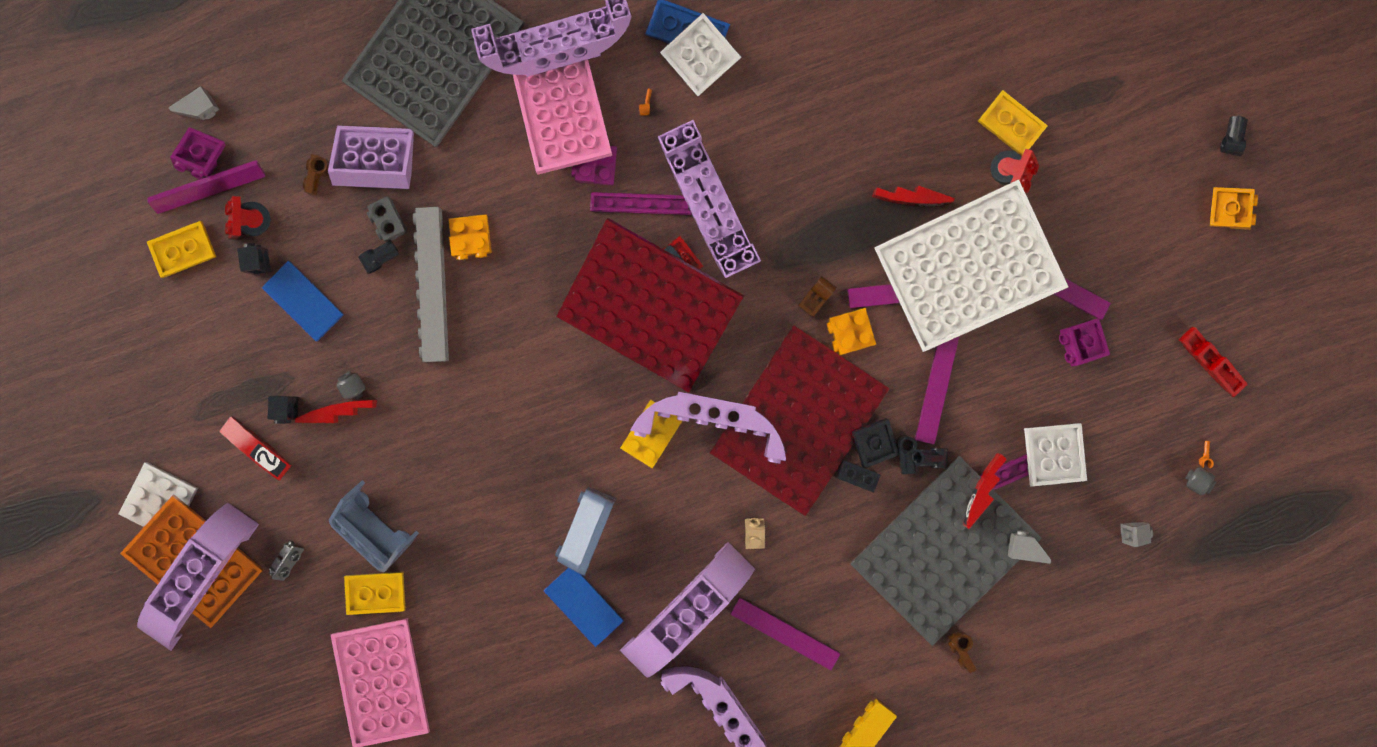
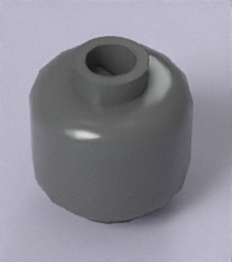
M351 371L340 376L336 384L337 389L345 400L352 399L355 401L363 396L362 392L365 390V385L359 375L351 373Z
M1202 467L1196 468L1195 471L1190 469L1185 477L1188 480L1187 488L1199 495L1209 494L1216 484V481H1214L1215 476Z

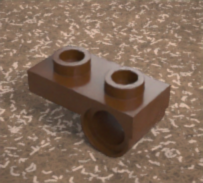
M311 154L310 159L306 163L308 172L307 178L305 177L303 180V189L309 195L317 196L320 176L325 177L329 175L328 168L330 162L319 155ZM324 162V169L322 171H318L317 167L319 163Z
M821 276L799 303L798 307L813 318L837 287Z
M961 631L949 635L950 642L948 645L953 653L957 652L960 658L957 661L962 670L966 669L969 673L976 671L977 669L967 653L973 646L971 637ZM965 637L967 639L966 644L959 646V639Z

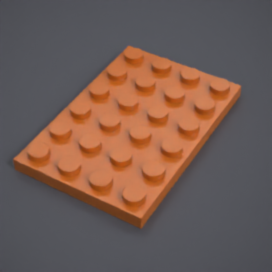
M172 495L120 554L156 584H159L188 540L193 537L206 520L176 495ZM237 547L192 613L208 627L212 628L264 569Z

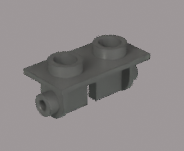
M293 541L285 543L279 553L283 559L281 560L276 557L269 568V575L272 576L271 579L284 581L289 576L295 563L300 559L304 548L296 547Z

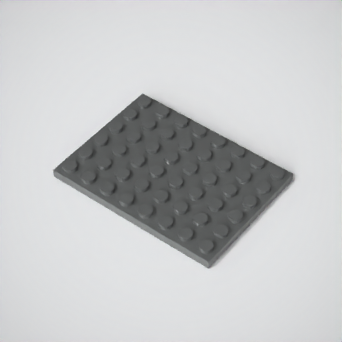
M398 0L344 76L342 82L437 148L492 71L491 68L479 60L471 29L490 24L495 38L519 32L524 22L493 0Z
M960 456L850 563L932 646L1019 561V559H1012L1008 556L1011 533H1017V530L1027 531L1037 542L1042 539L993 489L988 494L994 499L970 529L963 525L969 501L981 477Z

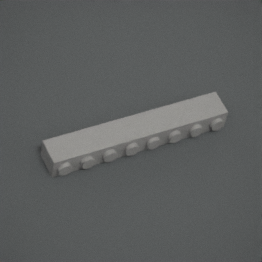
M439 207L415 208L416 213H413V223L416 225L417 232H414V243L417 244L415 262L418 263V271H416L415 276L416 282H419V290L416 291L417 301H420L417 317L418 320H421V328H418V337L422 339V347H419L420 359L422 358L423 362L449 361L442 209Z

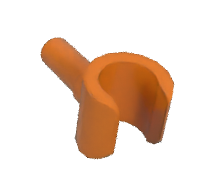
M647 89L645 104H639L640 116L650 114L652 89Z
M1205 441L1203 457L1199 459V464L1204 468V463L1208 460L1207 466L1211 469L1214 462L1209 458L1210 441Z

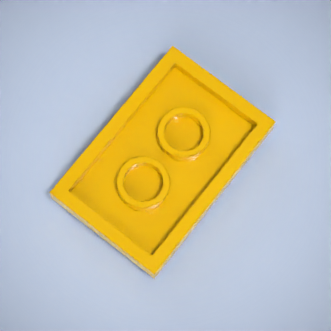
M1004 90L1000 92L978 120L980 124L1021 156L1025 148L1030 149L1048 126Z
M202 221L147 241L161 278L216 257Z
M650 400L644 411L656 402ZM655 411L651 434L641 437L634 435L635 431H631L620 448L653 469L682 420H677L678 416L671 414L670 418L658 416V412Z
M403 572L344 576L346 615L401 612L406 610Z

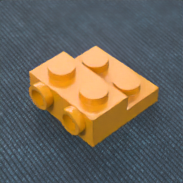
M1214 187L1210 226L1251 230V225L1256 223V214H1252L1253 206L1258 204V195H1254L1255 189Z
M487 214L449 219L452 257H456L457 260H465L471 255H475L476 258L487 257L488 253H492Z
M866 308L829 318V323H826L829 334H833V350L838 352V355L876 345Z

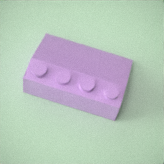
M337 126L328 168L332 185L409 189L412 174L414 132L410 129Z

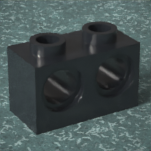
M255 243L243 244V248H237L241 272L251 275L271 272L268 249L262 248L261 245H255Z
M268 396L267 419L274 420L275 424L291 423V420L298 418L299 397Z
M842 460L835 478L874 493L881 475Z

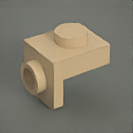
M745 519L746 549L765 548L764 519Z

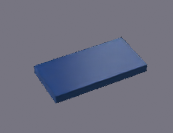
M658 0L645 34L670 44L701 13L666 0ZM706 15L723 37L726 38L730 24Z
M289 260L262 287L317 342L344 315Z
M567 568L544 589V592L595 647L624 621L582 574L570 568Z

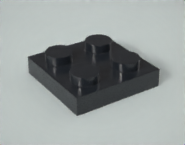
M885 418L852 431L863 468H868L899 455L889 419Z

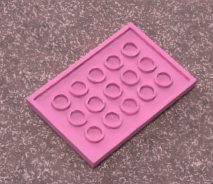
M588 59L528 77L526 75H513L537 175L612 156Z
M408 618L332 633L331 640L352 746L363 747L429 733L430 729Z

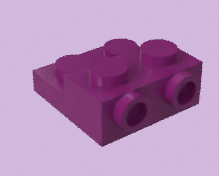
M189 127L170 158L176 170L180 172L187 170L191 172L193 177L200 180L211 176L218 165L216 160L226 145L222 140Z
M610 146L612 156L572 166V177H575L577 183L614 186L617 147Z
M1099 318L1060 330L1059 341L1065 346V360L1070 363L1071 367L1110 355Z

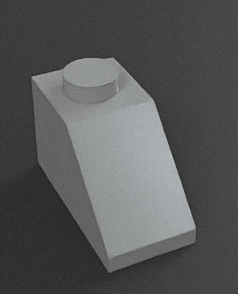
M201 86L169 107L170 111L177 115L202 120L215 116V112L220 110L208 91Z
M1145 522L1121 524L1122 543L1133 547L1151 543V538L1153 537L1152 527L1149 523Z
M1017 530V533H1011L1008 550L1010 558L1051 564L1049 556L1036 539L1029 535V532Z

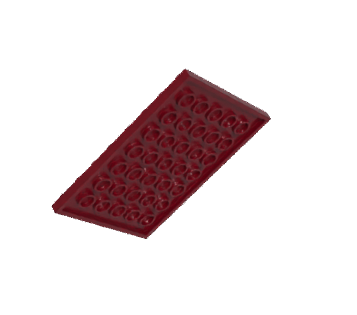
M607 218L556 317L689 392L744 295Z
M793 325L742 403L756 407L755 411L764 416L773 425L784 446L786 461L781 460L780 464L769 462L768 457L764 456L768 433L764 437L754 435L753 430L748 429L746 433L734 430L735 427L728 426L723 431L710 454L806 516L854 444L852 431L865 427L890 388ZM737 412L731 419V422H734L738 419Z

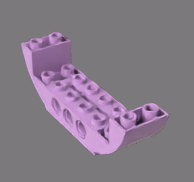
M605 0L606 7L495 38L490 24L473 28L471 31L479 60L495 71L505 74L526 75L528 77L601 56V52L619 40L630 23L631 13L627 1Z
M694 120L658 136L662 150L682 195L724 277L727 278L761 262L753 243L750 244L701 142L702 137Z
M678 392L677 396L665 398L647 408L637 418L630 430L635 431L634 435L641 437L651 434L655 411L658 412V416L670 418V414L677 415V420L689 422V418L697 419L696 423L708 425V422L716 423L715 427L723 429L733 426L735 427L734 430L746 433L748 429L753 430L754 435L764 437L768 433L764 456L768 457L769 462L780 464L781 460L786 461L784 446L780 436L773 425L764 416L755 411L756 407ZM697 403L700 405L701 410L698 414H692L689 411L691 404ZM712 407L719 409V416L716 418L709 416V409ZM731 411L738 413V419L734 422L728 419V414Z
M229 503L218 509L198 529L193 537L188 540L149 596L139 616L137 627L172 651L182 636L179 631L240 543L249 540L259 524Z
M727 542L715 554V558L636 638L632 637L620 651L647 678L654 675L674 659L729 604L749 580L755 568Z
M673 667L662 671L661 684L666 692L670 690L672 695L692 682L691 686L695 693L702 695L704 706L708 711L710 709L713 711V718L718 726L723 725L724 734L730 743L734 741L736 747H767L765 738L722 676L718 678L707 671L693 667ZM720 702H725V703H726V704L723 705V706L718 705V703H720ZM731 718L737 719L735 721H729Z

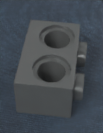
M386 196L367 206L369 210L367 215L372 223L375 222L378 228L375 231L380 240L383 239L387 242L408 233L390 197ZM381 207H385L386 213L383 216H378V210ZM393 224L394 231L387 234V226Z

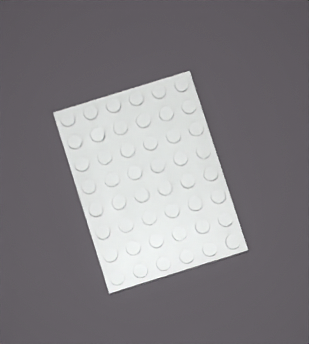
M1019 180L874 247L923 352L1068 288Z

